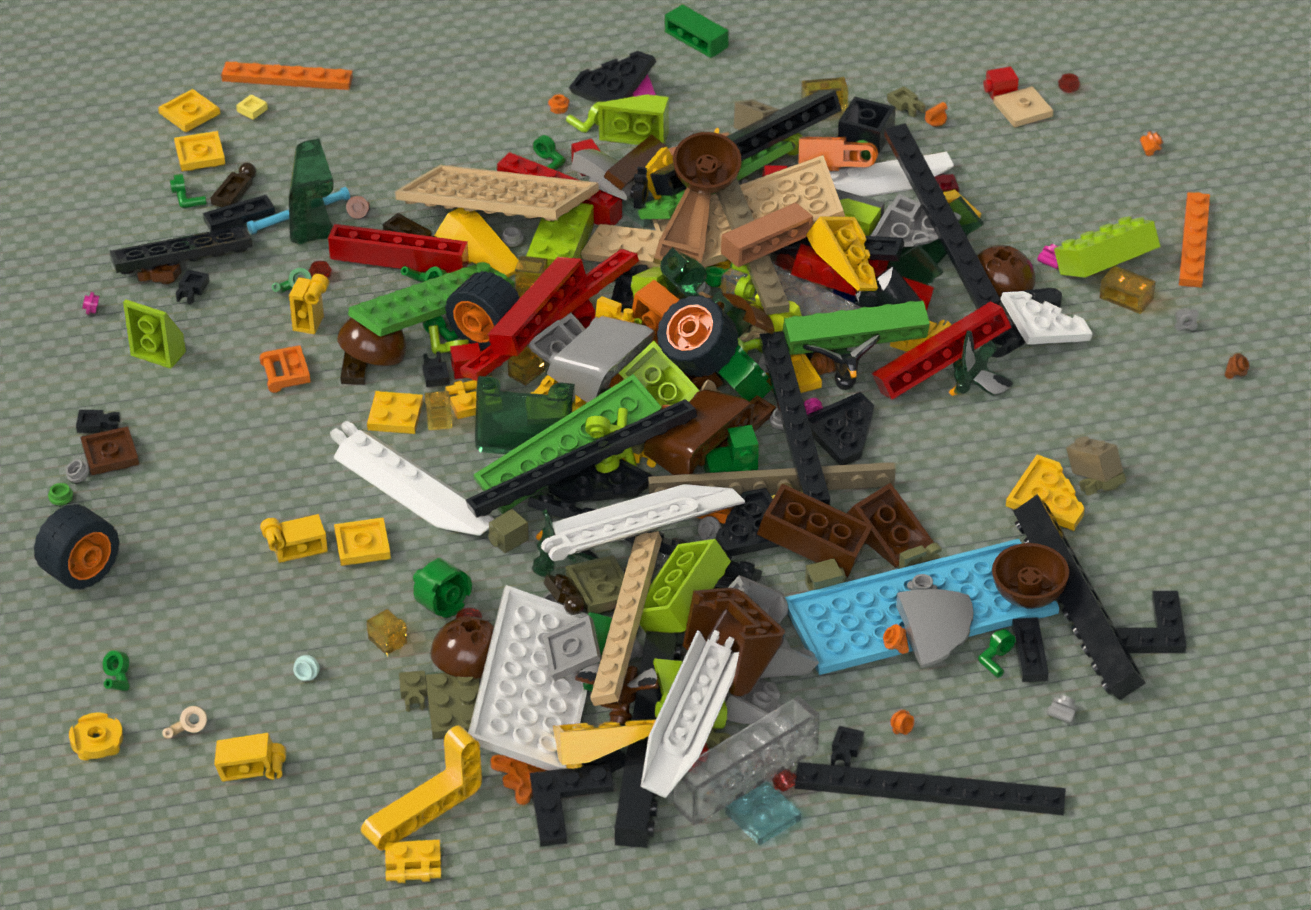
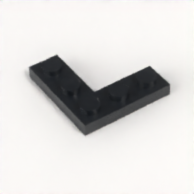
M1152 591L1156 627L1116 628L1129 653H1186L1187 645L1178 591Z
M610 763L530 773L540 847L567 844L561 798L613 792Z

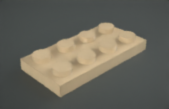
M600 224L581 251V256L583 260L603 262L618 250L624 249L638 254L639 262L634 266L647 265V268L665 267L653 263L659 239L664 231Z

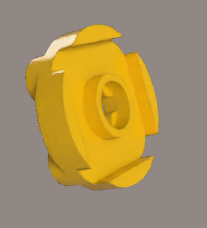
M101 712L82 716L78 719V724L74 728L71 726L69 730L71 748L78 754L79 759L84 761L116 755L119 753L120 745L123 742V731L120 721L116 718L115 720L108 718V714ZM98 733L100 737L93 738V734Z

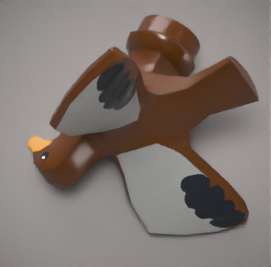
M596 663L581 670L576 675L575 680L594 685L600 664ZM633 665L628 666L619 701L601 705L602 707L613 709L609 713L610 722L613 721L620 723V725H625V722L631 721L632 714L629 711V707L635 701L636 692L642 689L658 688L659 679L653 668L637 676L638 668Z

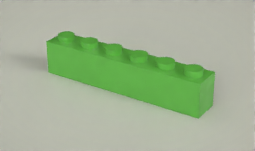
M909 301L902 304H885L879 307H862L855 310H839L823 314L815 313L800 317L792 316L784 318L783 332L790 355L812 352L803 349L804 344L818 346L827 350L860 346L876 334L880 335V340L876 344L926 338L930 322L924 301Z

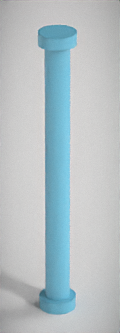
M342 187L340 191L256 222L249 221L247 222V228L251 235L256 234L260 229L342 199L344 201L349 200L350 193L347 187Z

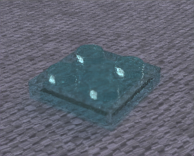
M768 781L725 806V814L759 846L801 821L802 813Z

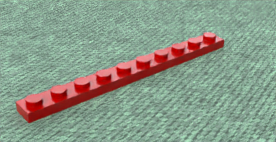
M620 249L587 273V279L539 333L582 306L584 302L598 294L600 290L614 282L624 272L629 271L632 266L639 262L638 254ZM490 345L461 366L460 371L462 376L480 381L512 356L494 354Z

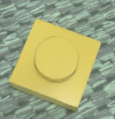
M249 95L236 105L238 113L252 120L268 110L267 102L253 95Z

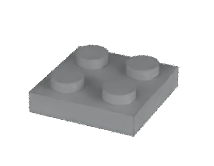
M589 615L542 635L550 676L555 681L601 661L594 622Z

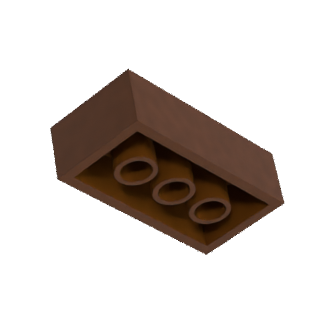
M782 483L763 516L757 535L816 563L835 559L839 568H843L845 576L849 577L867 543L873 526Z

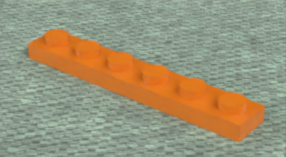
M233 61L225 62L221 77L223 82L349 90L353 79V70L239 63Z
M1187 192L1179 276L1180 286L1202 288L1210 194Z

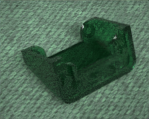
M479 376L476 387L475 447L480 452L507 454L576 410L575 384L560 382L550 387L548 395L501 391V383L498 379Z

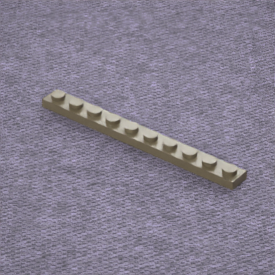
M737 178L726 189L716 193L731 230L754 221ZM769 254L747 263L748 272L765 314L789 312L790 304Z
M894 462L821 466L828 490L884 487L889 483L895 486L896 468ZM795 468L648 477L649 494L683 484L733 488L740 496L743 492L766 488L769 494H776L782 483L801 492Z

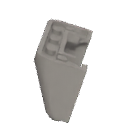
M606 316L596 317L589 327L559 353L556 351L552 354L548 361L550 366L547 375L588 403L599 395L601 388L607 389L612 378L653 341L655 331L641 324Z
M740 575L728 587L743 591L778 624L787 615L788 604L782 592ZM784 636L783 644L760 678L807 675L819 662L815 654L810 650L802 649L799 652L792 650Z

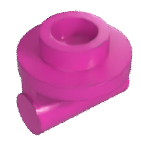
M1050 244V246L1045 245L1042 252L1038 255L1037 261L1058 270L1059 267L1054 248L1059 246Z

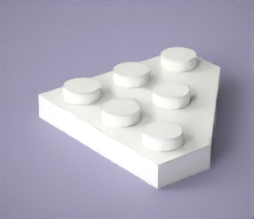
M1024 291L1002 293L1000 300L1026 344L1091 340L1093 333L1083 318L1074 315L1073 318L1061 313V308L1046 301L1041 304L1032 300V295Z

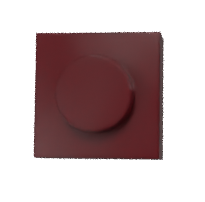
M954 174L934 176L942 192L956 190L959 193V186Z

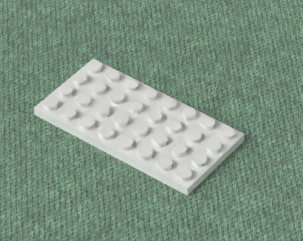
M508 585L505 586L468 732L479 742L481 748L547 771L567 769L566 765H562L558 759L553 725L580 723L587 690L583 689L582 682L575 680L576 675L581 670L556 681L550 676L542 635L583 618L588 614L581 612L578 615H570L565 611L564 605Z

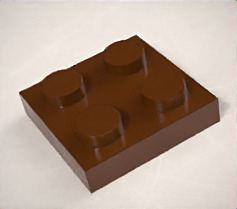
M128 426L80 437L91 476L139 465L138 455Z

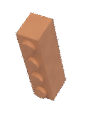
M796 202L722 234L721 254L737 267L745 265L806 238V234L813 225V216Z

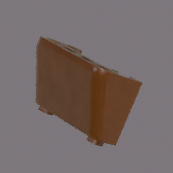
M708 389L698 391L693 399L689 401L696 409L698 417L691 419L686 424L669 429L665 434L647 439L644 442V455L672 475L693 474L697 465L702 467L705 464V456L728 437V428L753 424L754 405L745 398Z
M739 589L693 591L683 647L687 651L689 650L697 630L701 632L706 642L708 639L710 640L714 630L719 631L717 644L724 646L729 637L734 638L730 650H732L731 653L739 652L729 692L734 696L741 697L752 691L783 644L785 630L748 595Z

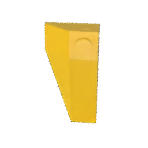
M459 207L449 212L434 235L439 238L468 241L469 265L471 262L475 264L485 262L507 277L523 270L521 262L476 211H465L464 208Z
M820 216L806 234L814 251L857 291H876L878 286L874 270L868 262L870 253L864 246L866 237L856 218Z
M656 719L627 721L625 726H620V723L613 721L603 722L597 728H594L593 725H588V723L553 725L559 762L562 765H566V768H580L582 763L591 762L648 737Z

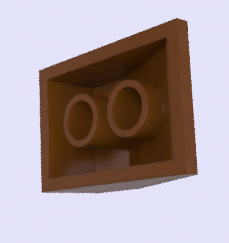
M891 483L856 503L847 512V514L873 526L866 544L895 568L899 566L900 553L920 545L926 548L934 543Z

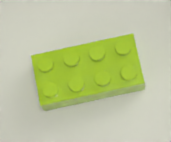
M580 203L579 206L572 208L568 213L561 215L554 221H547L544 217L541 218L526 255L527 277L539 278L557 257L582 258L581 251L586 246L594 227L593 205Z
M1131 216L1118 219L1117 224L1100 226V230L1097 232H1085L1080 235L1081 238L1065 240L1061 242V246L1054 248L1060 275L1088 277L1161 246L1154 221L1144 220V217L1132 219Z
M716 539L683 543L676 546L649 587L639 623L645 633L646 631L681 633L686 631L693 591L714 589V586L725 574V570L731 562Z

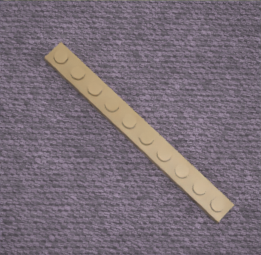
M658 531L635 536L590 697L594 706L619 701L662 541Z

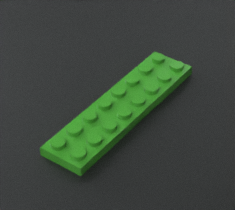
M780 141L741 161V168L736 177L737 180L794 149L792 142ZM685 190L673 196L661 195L662 198L658 200L648 201L645 203L646 206L638 210L640 219H671Z
M479 262L475 265L461 268L460 270L446 273L422 283L414 284L410 287L349 307L348 316L381 337L447 314L445 305L447 304L448 297L476 272L486 271L504 278L513 288L515 282L505 274L490 267L488 263Z
M632 374L473 474L474 480L485 491L597 440V438L591 437L585 431L586 419L591 416H603L610 420V424L617 425L618 409L626 408L628 409L627 425L662 410V407L635 375ZM532 495L523 496L512 504L498 509L503 514Z

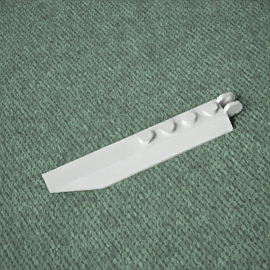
M947 152L924 155L934 176H938L954 167ZM898 160L874 163L869 167H849L839 169V171H829L836 189L863 197L913 190Z
M345 421L341 424L344 432L339 431L337 428L330 432L333 441L340 445L334 456L335 460L436 528L478 536L489 529V522L494 520L492 516L488 514L476 518L467 507L465 500L468 498L371 433L358 430L350 421Z
M683 484L552 522L555 535L545 539L542 542L541 548L544 552H549V557L552 561L564 560L568 554L580 553L591 548L600 547L608 543L744 504L745 501L733 488Z
M697 630L648 737L641 787L664 798L669 795L698 760L734 679L739 652L731 653L732 650H730L734 638L729 637L724 646L719 645L717 640L720 632L714 630L710 640L708 639L707 642L701 632Z

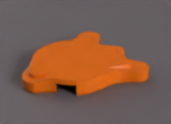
M494 755L490 760L493 770L508 773L503 777V785L515 791L516 802L521 805L529 803L533 797L530 773L547 770L504 755Z

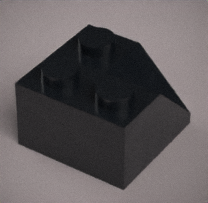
M854 96L838 122V137H846V142L867 141L874 144L879 153L887 141L884 136L885 129L895 126L896 107Z

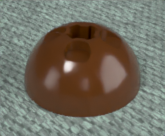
M699 132L686 137L677 145L673 154V166L677 177L687 188L697 193L713 194L726 189L734 182L741 168V154L736 144L728 137L715 132Z
M997 245L989 247L977 255L1000 299L1003 292L1033 290L1035 286V271L1028 257L1020 250L1011 246Z
M350 318L341 327L337 336L338 344L346 353L369 364L391 366L402 362L405 358L406 339L402 329L380 337L353 318Z
M1022 543L1003 550L996 557L992 566V576L998 592L1005 600L1017 607L1036 609L1049 605L1062 594L1068 581L1069 567L1064 557L1056 550L1041 544Z
M471 616L460 617L448 622L438 631L432 642L430 656L433 663L440 670L452 676L473 677V679L482 678L494 625L484 619Z

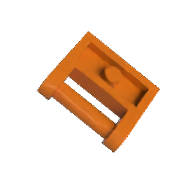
M301 345L266 351L260 354L259 360L265 368L268 378L267 386L270 392L276 393L284 387L311 382ZM274 362H280L283 376L277 377L273 365Z

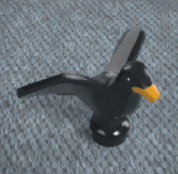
M876 334L852 352L847 351V348L829 351L818 346L804 344L803 349L832 359L837 368V373L835 374L836 386L842 390H849L856 382L860 358L880 340V335Z

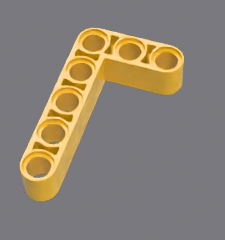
M456 725L452 727L444 737L446 770L373 814L362 824V835L378 850H385L386 842L401 841L479 790L482 784L480 744L462 726Z

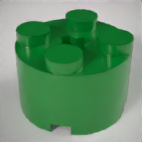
M440 557L428 563L423 569H418L413 575V581L415 582L413 594L415 600L435 615L442 616L443 618H450L459 613L466 605L463 603L466 595L470 597L472 592L470 576Z

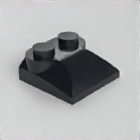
M893 265L876 277L878 286L876 291H856L855 293L860 306L868 308L879 307L885 304L894 305L909 301H922Z

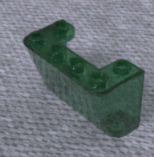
M319 138L301 142L295 148L289 190L290 240L296 244L327 239L333 228L323 198L333 191L334 180Z
M672 247L663 257L660 264L669 292L678 299L700 295L697 290L706 280L707 271L697 259ZM717 291L712 300L715 303L719 301L724 303L723 311L735 323L738 338H740L751 325L743 320L747 311L732 304L721 292Z

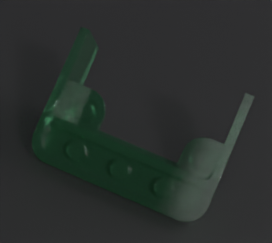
M961 196L949 203L953 212L961 215L959 224L966 237L984 224ZM939 238L924 245L903 247L899 261H889L886 270L893 265L902 277L930 286L935 278L942 275L943 271L938 264L947 252Z

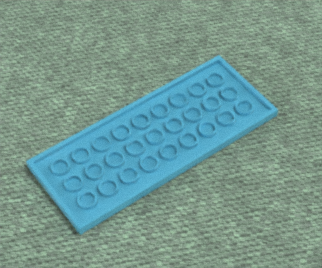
M1020 539L785 597L788 604L787 614L805 649L812 651L819 662L815 667L819 675L901 654L897 649L890 650L884 646L883 635L886 629L894 624L905 628L896 608L897 593L911 591L907 588V583L912 581L918 574L929 575L933 579V585H936L940 590L955 591L969 595L973 606V621L969 628L970 634L968 637L1012 626V619H1040L1059 614V605L1055 600L1041 608L1025 609L1009 603L998 592L992 576L994 560L1003 550L1017 544H1022ZM908 641V647H909V651H908V652H912V651H913V650H912V647H911V645H910V643H909V641Z

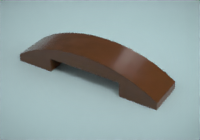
M721 293L710 297L722 309L738 315L740 308L746 310L747 312L743 318L744 321L773 334L774 326L769 315H766L764 309L757 304L730 293Z

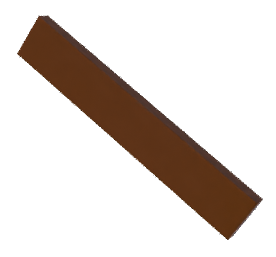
M651 134L608 169L604 178L619 190H622L634 180V175L637 174V167H645L660 148L667 146Z

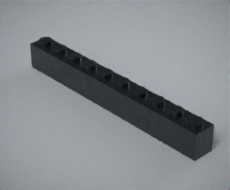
M819 90L726 137L736 144L741 154V161L842 111L836 90ZM673 163L650 174L657 195L673 196L687 188L677 177Z
M1037 494L1013 511L1017 518L1015 525L1022 534L1026 535L1025 543L1048 546L1059 552L1066 560L1069 567V577L1065 589L1056 600L1060 604L1063 603L1064 608L1061 610L1068 621L1073 622L1072 631L1079 640H1083L1084 643L1081 647L1089 658L1092 657V668L1098 676L1103 677L1104 680L1101 681V685L1109 695L1113 693L1119 700H1122L1146 684L1052 511Z
M646 631L640 674L651 668L655 671L654 658L681 660L682 645L677 644L676 633ZM659 684L656 689H642L636 692L632 721L657 719L655 707L656 703L660 702L662 698ZM648 737L634 742L627 747L614 827L616 846L647 848L649 837H654L655 821H652V817H657L658 801L655 800V796L660 795L641 787Z

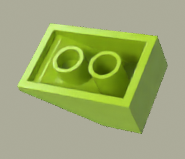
M641 95L599 102V140L639 145L652 134L663 144L666 143L669 134V97Z
M125 299L123 306L131 356L172 369L186 352L184 334L166 312Z
M655 341L651 342L619 372L623 379L634 374L660 406H671L684 399L689 402L700 391L685 373L662 352L661 347Z

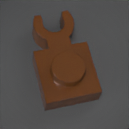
M180 264L158 265L151 270L141 268L137 275L139 281L152 280L153 282L170 284L182 272Z

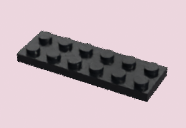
M245 225L110 250L109 252L116 273L130 274L134 270L141 268L151 270L155 269L157 265L162 264L175 265L179 264L180 261L188 259L189 261H198L202 257L209 255L219 257L223 256L225 252L230 251L244 252L247 248L253 247L252 238Z

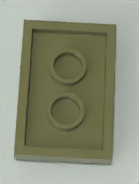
M614 555L565 566L567 577L570 578L572 584L578 588L577 590L584 598V607L587 613L600 614L604 611L615 609L625 574Z
M447 673L425 675L433 739L444 738L446 733L456 725L462 726L469 732L480 687L479 679L456 677Z

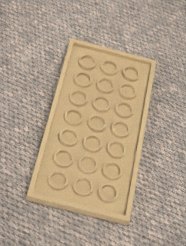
M823 155L740 185L754 220L795 202L813 216V225L820 216L845 217ZM717 194L711 195L705 250L700 269L728 260L721 254L722 234L731 231V228ZM652 219L656 231H664L670 219ZM679 270V277L689 272Z
M439 165L396 190L395 195L396 200L405 201L406 204L443 205L447 209L460 207L464 208L465 211L484 210V213L488 214L502 212L506 216L518 214L524 215L525 218L544 217L547 221H554L561 215L568 213L572 208L579 206L581 202L590 199L592 195L599 191L598 182Z

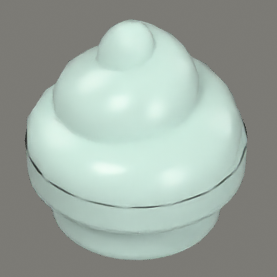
M302 655L296 659L293 671L298 679L310 681L319 674L320 668L318 661L314 657Z

